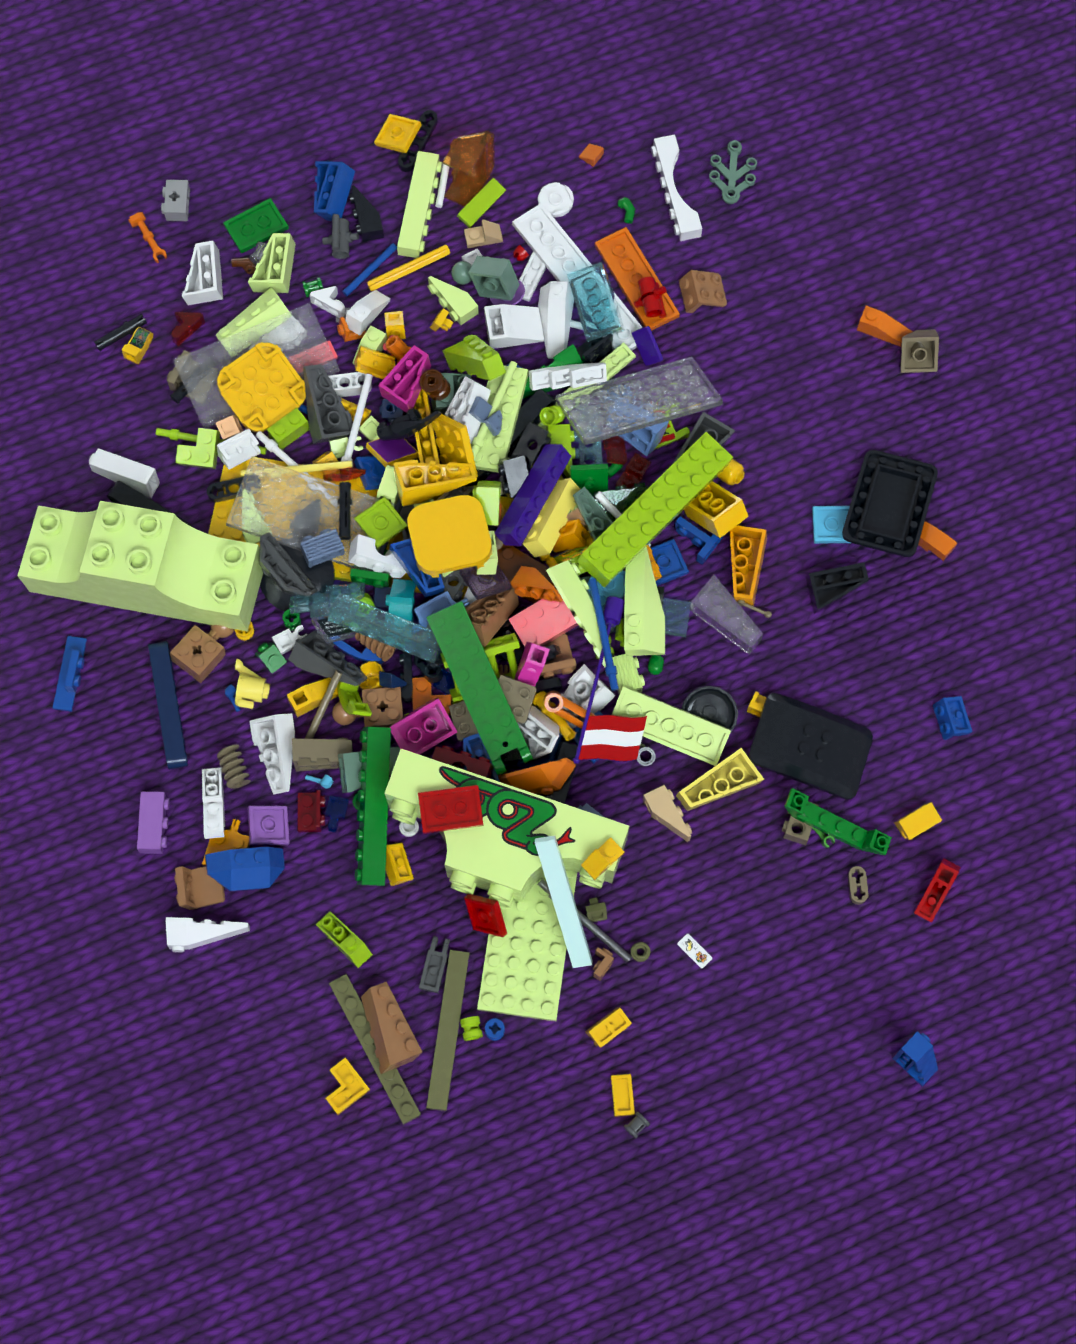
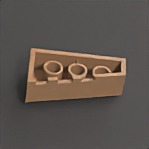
M499 582L465 608L482 646H486L519 605L518 595L510 583Z
M387 982L369 988L361 996L366 1019L370 1023V1035L374 1039L376 1046L375 1054L376 1058H379L380 1074H383L414 1061L422 1053V1050Z

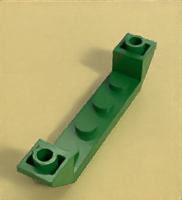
M793 788L790 789L784 807L793 818L858 850L886 855L892 837L876 829L867 831L808 802L809 796Z

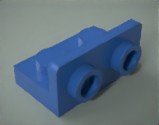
M962 696L942 698L933 704L943 740H948L953 736L969 735L973 732Z

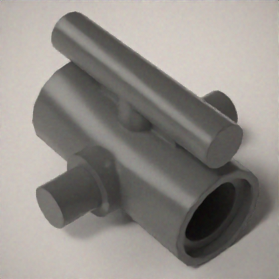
M333 214L332 235L324 237L322 241L324 245L330 244L332 246V256L334 258L345 259L349 257V243H352L353 240H359L358 232H349V221L347 219L339 218L338 214Z

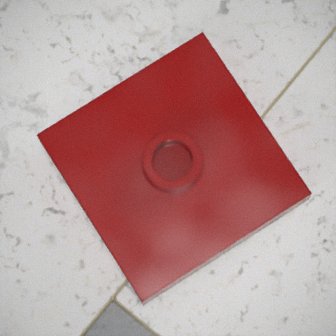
M467 894L464 897L473 930L504 937L507 934L498 900Z

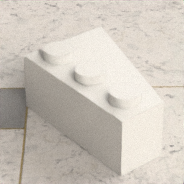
M465 376L444 415L467 426L470 443H472L474 437H477L481 422L473 417L469 411L476 397H482L487 402L491 390Z

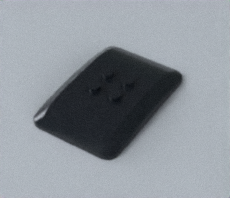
M877 450L868 451L863 460L843 527V539L853 544L903 557L915 555L936 483L937 468L928 463Z
M772 693L765 700L749 751V759L756 766L849 800L857 794L873 741V735L868 728L793 698Z

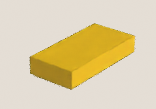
M631 1074L611 1075L614 1117L635 1115Z

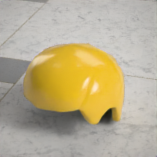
M368 661L362 664L360 670L367 676V679L359 685L362 690L382 688L383 686L379 685V672L385 671L381 664L376 661Z

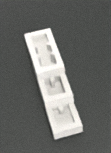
M606 363L572 364L529 371L531 390L548 387L558 389L567 386L577 388L607 381Z

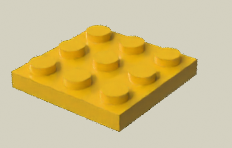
M441 414L432 421V427L437 437L436 444L441 454L439 456L441 463L446 465L449 462L472 464L476 477H478L467 426Z

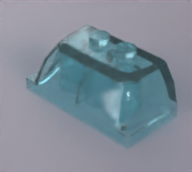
M602 262L567 274L587 342L607 336L610 333L614 335L625 331L613 288Z

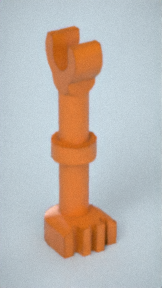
M143 212L130 216V219H128L132 228L139 226L143 233V239L148 242L153 251L154 261L159 263L157 256L160 254L166 259V251L161 249L154 240V234L152 231H149L144 222L146 217Z

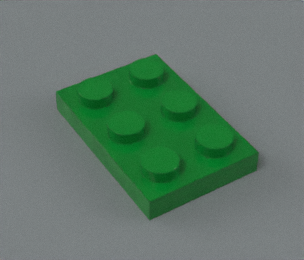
M271 198L223 222L225 229L241 254L269 240L273 233H282L289 229Z

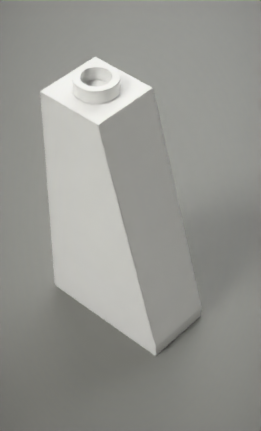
M98 448L96 453H93L89 459V465L93 472L114 482L121 481L148 498H152L160 484L154 468Z

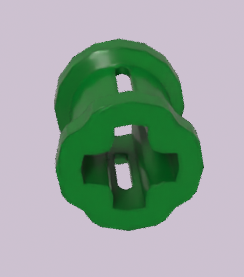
M320 277L307 283L305 281L302 282L306 298L309 297L311 292L323 289Z
M288 609L284 612L283 621L285 627L290 631H295L296 627L301 625L299 613L295 609Z

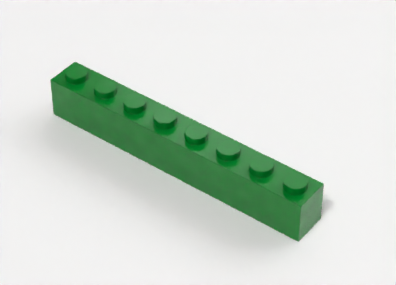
M363 727V731L360 732L362 750L359 753V761L362 762V767L358 774L361 790L358 791L360 810L357 811L359 829L356 832V840L359 841V845L355 853V859L358 861V869L355 870L357 885L385 886L388 802L385 791L389 782L391 728Z

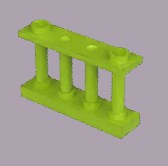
M515 633L491 639L483 648L496 677L500 678L495 655L506 652L511 673L504 675L515 679L518 667L514 650L520 648ZM440 653L445 669L449 668L443 653ZM453 677L455 688L449 690L453 702L464 701Z

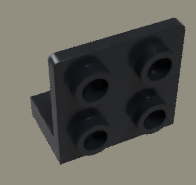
M596 333L579 346L577 352L583 364L598 363L599 360L608 356L612 352L613 335L609 333L603 338L599 333Z

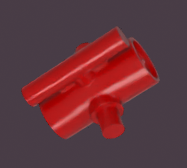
M654 277L640 279L638 286L641 296L634 302V306L636 308L644 307L646 317L659 316V318H665L666 312L662 300V294L667 292L665 286L659 288V284L655 282Z

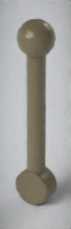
M743 600L737 601V605L765 615L766 618L772 616L770 611L761 610L745 603Z

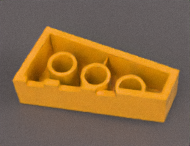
M737 525L730 530L735 605H737L738 600H743L745 603L754 606L767 542V530Z

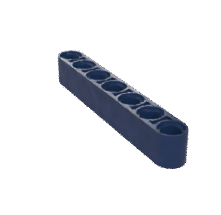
M168 641L148 644L167 766L169 770L188 766L169 644Z

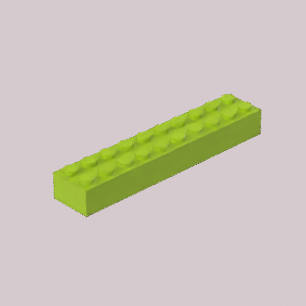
M705 432L580 555L577 563L605 588L729 465L733 456Z

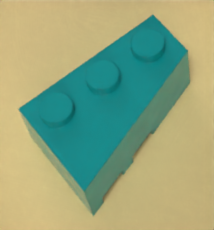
M393 579L390 595H386V606H389V611L385 613V623H388V628H385L386 636L390 635L392 637L391 640L395 639L397 641L396 648L410 647L412 642V634L409 628L413 627L414 592L416 587L412 580Z

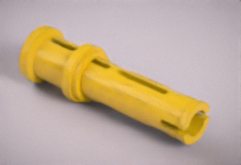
M543 691L536 694L533 705L538 706L542 713L560 726L559 732L566 741L572 740L576 736V732L568 725L565 719L549 712L545 708L544 696L547 693ZM550 700L548 701L550 706H556L555 703Z

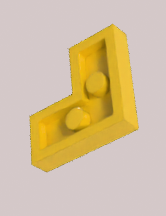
M346 1057L330 1069V1072L341 1086L325 1099L337 1115H339L370 1091Z

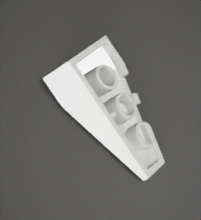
M551 281L540 288L538 307L548 359H553L554 356L566 349L568 345L576 290L568 281Z

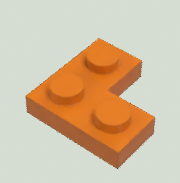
M425 677L412 678L413 711L430 700L439 698L447 714L451 715L449 706H451V694L432 695L431 683Z

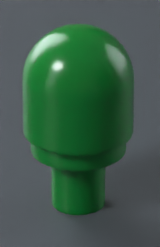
M661 655L650 656L648 671L653 675L660 674L663 670L664 658Z

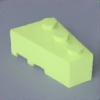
M273 233L263 251L264 255L260 263H257L252 278L250 277L248 280V284L253 292H266L272 287L276 293H289L296 245L291 234Z

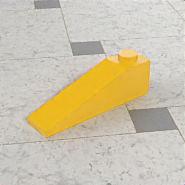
M418 460L393 463L397 490L402 506L422 503L477 481L472 464L449 462L446 465L436 464V461L418 463Z

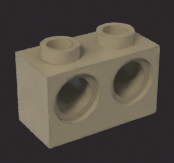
M790 816L789 821L785 820L782 832H785L784 839L806 846L812 827ZM797 826L801 829V833L796 834L791 828Z

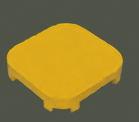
M261 342L256 344L255 347L226 367L224 366L217 378V388L220 395L241 424L252 432L266 431L295 408L298 409L306 398L304 380L301 379L282 353V349L271 343Z
M469 495L455 496L424 503L410 511L407 522L416 564L419 571L431 575L432 578H440L439 574L473 566H477V569L484 567V564L492 555V543L484 510L480 501L475 497Z

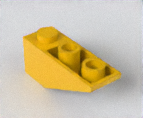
M331 678L304 685L287 694L288 701L297 718L320 706ZM337 687L331 700L339 696Z

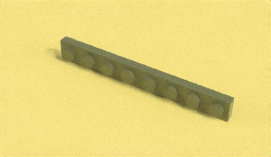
M347 974L330 982L329 985L402 1124L405 1125L421 1116L397 1068L380 1074L379 1058H376V1046L374 1039L370 1035V1023L366 1019L363 1004Z

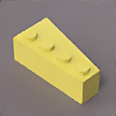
M571 478L557 481L522 543L534 557L551 553L560 536L559 530L568 521L566 517L569 511H573L576 506L573 495L580 488Z

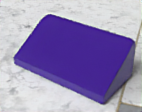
M650 326L642 327L632 332V336L646 366L663 360Z

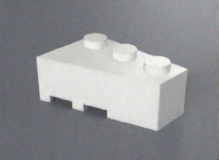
M214 241L196 243L190 263V272L186 278L185 291L182 293V297L187 305L223 299L219 249Z

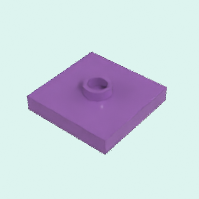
M248 806L250 845L290 844L287 806Z

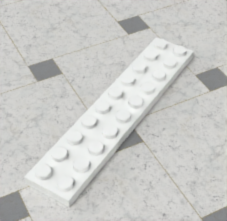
M540 203L512 221L513 227L536 253L542 263L545 264L557 281H568L576 289L574 302L604 338L609 333L613 335V351L623 342L631 351L636 349L637 345L632 332L642 328V326L544 205Z

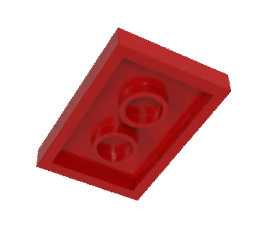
M478 785L418 793L423 834L484 826Z

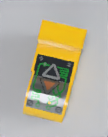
M138 327L128 344H125L122 348L123 357L139 364L152 342L153 333Z

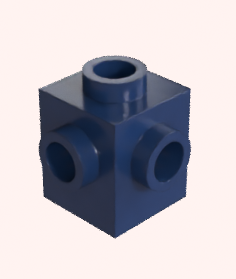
M383 399L380 406L382 418L388 420L390 424L396 418L407 414L387 399Z

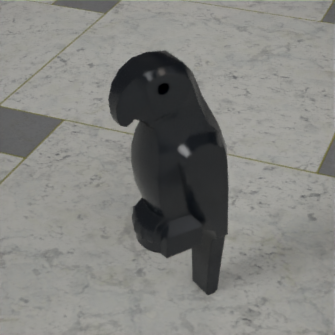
M416 408L410 409L406 415L396 418L389 426H387V422L380 423L377 427V435L383 441L408 438L439 417L441 412L436 410L427 417L422 418Z

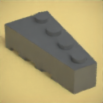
M703 412L674 462L705 432L723 446L731 439L736 430Z

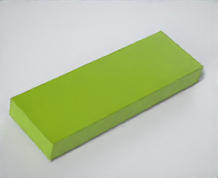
M492 178L458 213L457 217L471 228L504 194L506 189L497 180Z

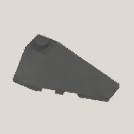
M316 630L295 643L288 659L302 670L331 679L337 670L343 673L340 682L358 686L367 679V676L354 663L347 662L344 659L345 654L342 651L337 652L333 648L334 644L331 640Z

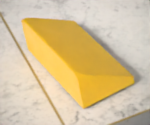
M403 843L386 845V872L391 886L414 879Z

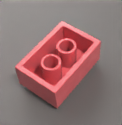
M541 599L509 619L524 647L527 642L543 647L579 625L574 619L573 611L568 609L564 600L557 602Z

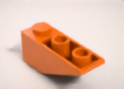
M521 566L510 582L515 593L520 597L557 602L563 601L555 587L536 568Z

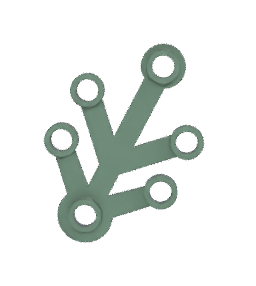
M737 140L730 141L727 146V152L730 155L729 170L721 162L719 155H712L710 159L711 166L716 167L728 180L727 186L720 179L718 171L713 170L709 174V181L715 183L722 191V199L727 204L736 203L740 198V193L747 187L753 186L756 181L755 175L750 173L745 176V181L735 187L736 181L750 170H754L757 166L755 158H748L746 164L737 170V157L742 149L741 143Z

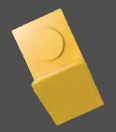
M609 838L600 848L595 849L581 866L596 880L625 852L612 838Z

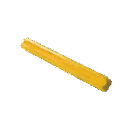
M447 245L436 248L367 282L370 291H374L449 255L450 249Z

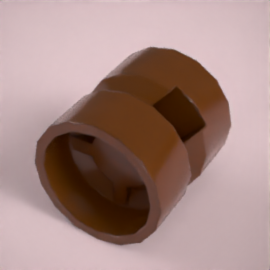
M430 369L421 375L420 386L431 399L440 401L449 395L451 390L450 384L438 370Z

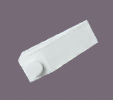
M374 290L358 300L346 313V323L349 330L360 336L386 307L391 298Z

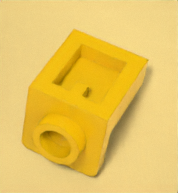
M403 311L384 313L387 340L391 335H398L401 339H405Z
M326 451L312 461L313 464L339 462L332 451ZM325 470L322 472L326 477H329L337 470Z

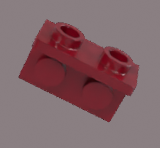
M316 790V792L298 793V832H322V826H325V814H322V807H325V795H322L321 790Z

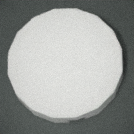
M554 182L545 185L540 190L538 205L542 203L553 217L564 216L573 207L574 197L568 186Z

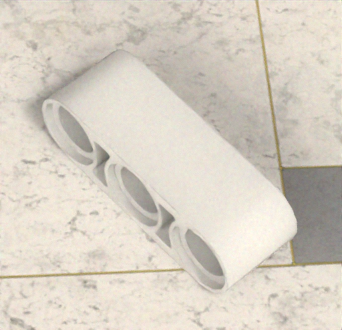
M354 372L330 375L328 377L337 396L347 397L361 394L363 385L359 383L364 381L366 374ZM344 383L349 384L347 387H342L341 385Z

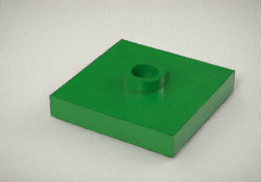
M608 464L570 465V478L580 489L585 486L592 496H595L599 491L603 495H608Z

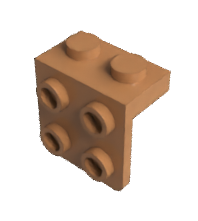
M690 270L679 279L686 313H693L702 305L725 307L727 305L720 274Z
M566 634L543 646L557 645L560 648L561 654L557 655L556 659L545 662L539 678L548 679L556 674L562 673V675H566L576 670V661L572 656Z
M183 866L175 868L176 874L174 879L178 891L176 899L180 907L193 910L224 902V887L207 875L206 866L192 870Z

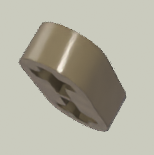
M859 866L851 868L848 873L850 900L857 905L863 904L868 898L866 872ZM855 871L858 872V875H862L859 878V883H856V878L852 877ZM858 887L860 889V894H864L861 900H858V897L854 896V894H856Z

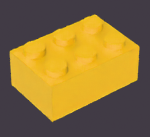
M713 481L684 509L689 519L719 538L749 517L743 500Z

